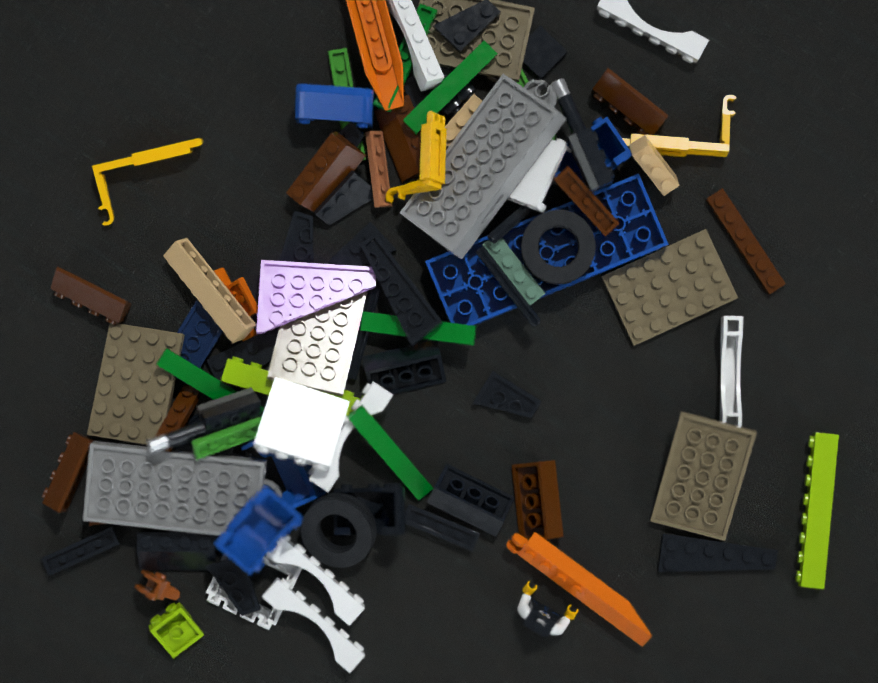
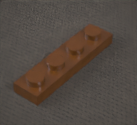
M568 166L553 179L604 236L608 235L619 224L614 216Z
M184 384L155 437L183 428L202 392ZM172 448L163 451L171 452Z

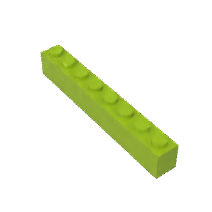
M234 356L232 360L227 359L221 381L246 389L252 388L253 391L270 396L274 381L267 379L268 371L261 369V364L251 362L250 365L244 364V359ZM344 390L343 396L322 392L350 401L346 412L347 416L354 411L351 407L357 399L361 400L354 397L353 392Z
M814 432L809 437L808 446L811 448V455L807 456L809 474L805 476L807 494L804 493L803 505H806L805 513H802L801 524H804V528L799 536V543L802 544V549L798 552L797 557L800 569L796 571V582H798L800 587L824 589L839 440V435Z

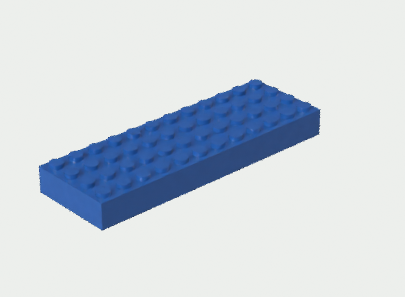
M639 174L592 192L619 222L606 236L597 229L573 201L551 209L567 210L577 214L587 222L593 232L596 245L594 259L587 271L575 281L560 285L549 284L536 278L527 269L521 253L522 238L528 225L539 215L519 222L502 237L544 291L545 295L541 298L668 245ZM553 228L547 230L541 236L538 251L541 258L547 264L554 267H563L575 259L578 253V243L570 231L563 228ZM487 236L476 240L463 259L449 251L425 261L450 323L475 326L517 308L476 254V251L488 241Z

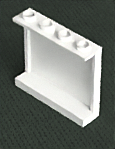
M558 138L556 141L551 139L507 200L544 213L547 206L542 202L565 152H572L567 146L568 143Z
M275 378L253 448H256V451L263 454H268V452L276 454L275 457L282 460L292 459L298 465H311L317 471H328L350 401Z

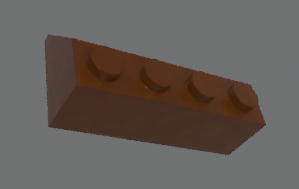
M607 68L591 91L595 100L600 103L603 101L607 104L609 111L615 115L617 113L623 117L622 120L630 127L632 125L635 126L639 134L654 135L669 116L609 68Z
M409 95L404 96V106L393 109L391 113L380 108L374 111L402 182L420 175L421 130L415 134L403 122V119L414 109Z
M337 131L333 132L286 194L303 207L314 212L352 170H356L366 155Z
M59 267L56 268L50 288L55 291V296L63 300L65 297L72 299L71 304L79 308L84 305L89 308V313L97 317L99 314L106 316L105 321L116 325L117 322L123 323L132 305L131 303Z
M73 432V435L70 434L65 443L67 445L65 453L62 452L57 461L60 464L57 470L54 469L50 476L52 482L49 488L46 487L42 494V498H44L43 504L59 513L67 512L88 465L90 443L96 440L77 432Z
M555 460L513 464L512 474L519 534L528 540L534 532L544 539L564 537Z

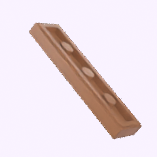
M367 131L365 132L374 206L380 208L392 207V203L386 201V192L390 189L383 132Z

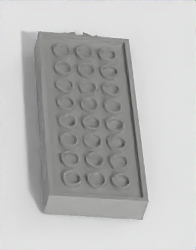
M502 74L447 148L445 184L441 185V190L413 194L400 211V214L460 259H463L566 121V118L554 108L557 95L552 85L550 84L547 87L548 83L546 81L532 79L522 87L505 74ZM547 87V92L544 95H540L541 90Z
M93 441L90 443L83 521L220 536L222 532H225L227 525L257 491L260 492L264 485L268 486L279 497H282V492L276 483L265 479L267 459L211 454L196 460L193 451L172 449L171 452L160 451L151 454L147 446Z

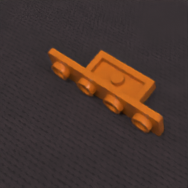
M224 268L214 270L250 317L258 313V305L244 277L238 278L231 283ZM255 328L242 341L256 336Z

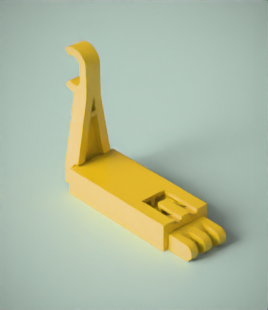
M429 111L427 113V123L421 125L420 180L388 189L386 201L392 203L394 201L393 196L398 193L399 199L405 200L406 195L441 190V185L445 184L447 129L445 128L444 116Z

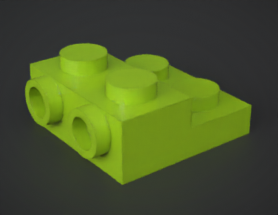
M180 602L170 604L165 609L166 612L163 615L154 616L150 620L151 624H149L150 632L172 658H175L204 636L203 631Z

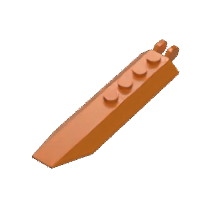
M346 0L365 74L385 111L403 107V63L386 0ZM397 85H398V86H399V90H398V92H397V94H396V96H395V98H394V100H393V102H392V105H391L390 109H388L389 102H390V100H391V98H392V96H393V94H394V91H395V89H396V87H397Z
M534 532L529 540L519 533L513 534L511 540L506 543L507 549L513 554H518L643 647L652 637L628 600L536 532Z

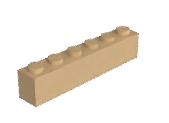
M188 238L175 241L163 255L168 264L176 271L180 279L191 290V293L211 315L214 322L223 330L226 337L232 343L244 340L256 327V323Z

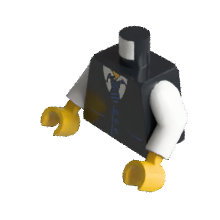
M528 581L522 588L524 594H522L517 608L518 613L522 617L523 625L545 638H548L550 635H561L569 625L570 620L575 619L578 609L576 612L570 611L572 605H569L564 616L531 598V595L537 589V584L530 588V581Z

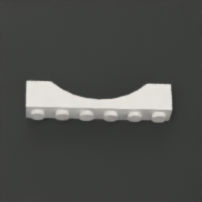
M386 0L388 11L396 19L406 39L411 55L414 77L420 91L436 88L444 79V75L412 0Z
M600 0L596 8L601 16L615 19V23L619 26H628L636 35L648 37L651 43L665 46V49L672 54H680L683 56L682 59L688 63H697L709 41L693 31L672 33L652 27L634 12L628 0Z
M722 316L720 337V421L742 427L740 366L743 316Z
M372 382V384L367 383L362 391L364 396L361 400L357 399L351 409L355 411L359 406L363 405L371 415L381 412L393 394L375 382ZM347 415L344 418L343 427L340 431L328 471H317L312 466L308 472L310 475L309 480L329 492L339 477L340 451L347 435L355 427L347 418Z
M289 535L284 539L281 537L277 541L278 546L272 553L268 551L267 555L276 563L296 565L316 576L329 592L335 614L350 626L365 609L364 600L358 594L353 595L349 592L350 588L343 581L339 583L335 580V575L329 569L324 570L320 567L321 563L314 556L310 558L306 555V550L297 543L295 545L291 542L292 538Z
M277 577L262 594V597L276 610L297 612L314 621L330 640L335 661L350 673L364 658V647L357 641L353 643L348 639L350 635L342 628L338 630L334 626L335 622L328 616L324 618L320 614L321 610L313 603L309 605L305 601L306 597L301 592L297 591L295 593L290 588L292 585L286 579L280 580Z

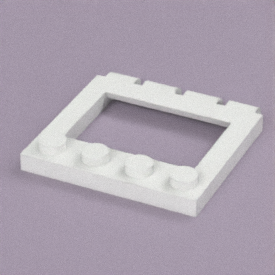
M224 553L221 561L229 559V557ZM266 554L262 562L287 574L286 580L292 585L290 588L293 590L302 568L287 563H276ZM213 576L206 591L209 594L206 601L218 607L221 601H224L222 609L236 615L238 610ZM260 604L261 610L243 616L240 614L239 616L252 623L258 617L260 619L257 625L270 630L272 624H277L283 610H276L274 607L271 610Z

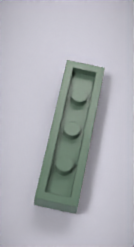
M502 238L495 244L489 241L483 244V247L490 253L529 306L545 295L544 291Z

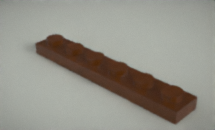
M722 188L706 199L768 295L785 285L786 283L724 189Z

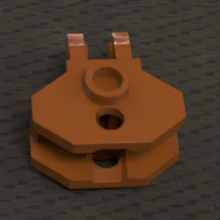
M142 569L141 574L148 578L146 586L141 584H135L134 586L139 592L145 594L146 598L156 601V599L163 601L164 597L177 600L180 597L179 590L170 585L166 575L159 572L153 573Z

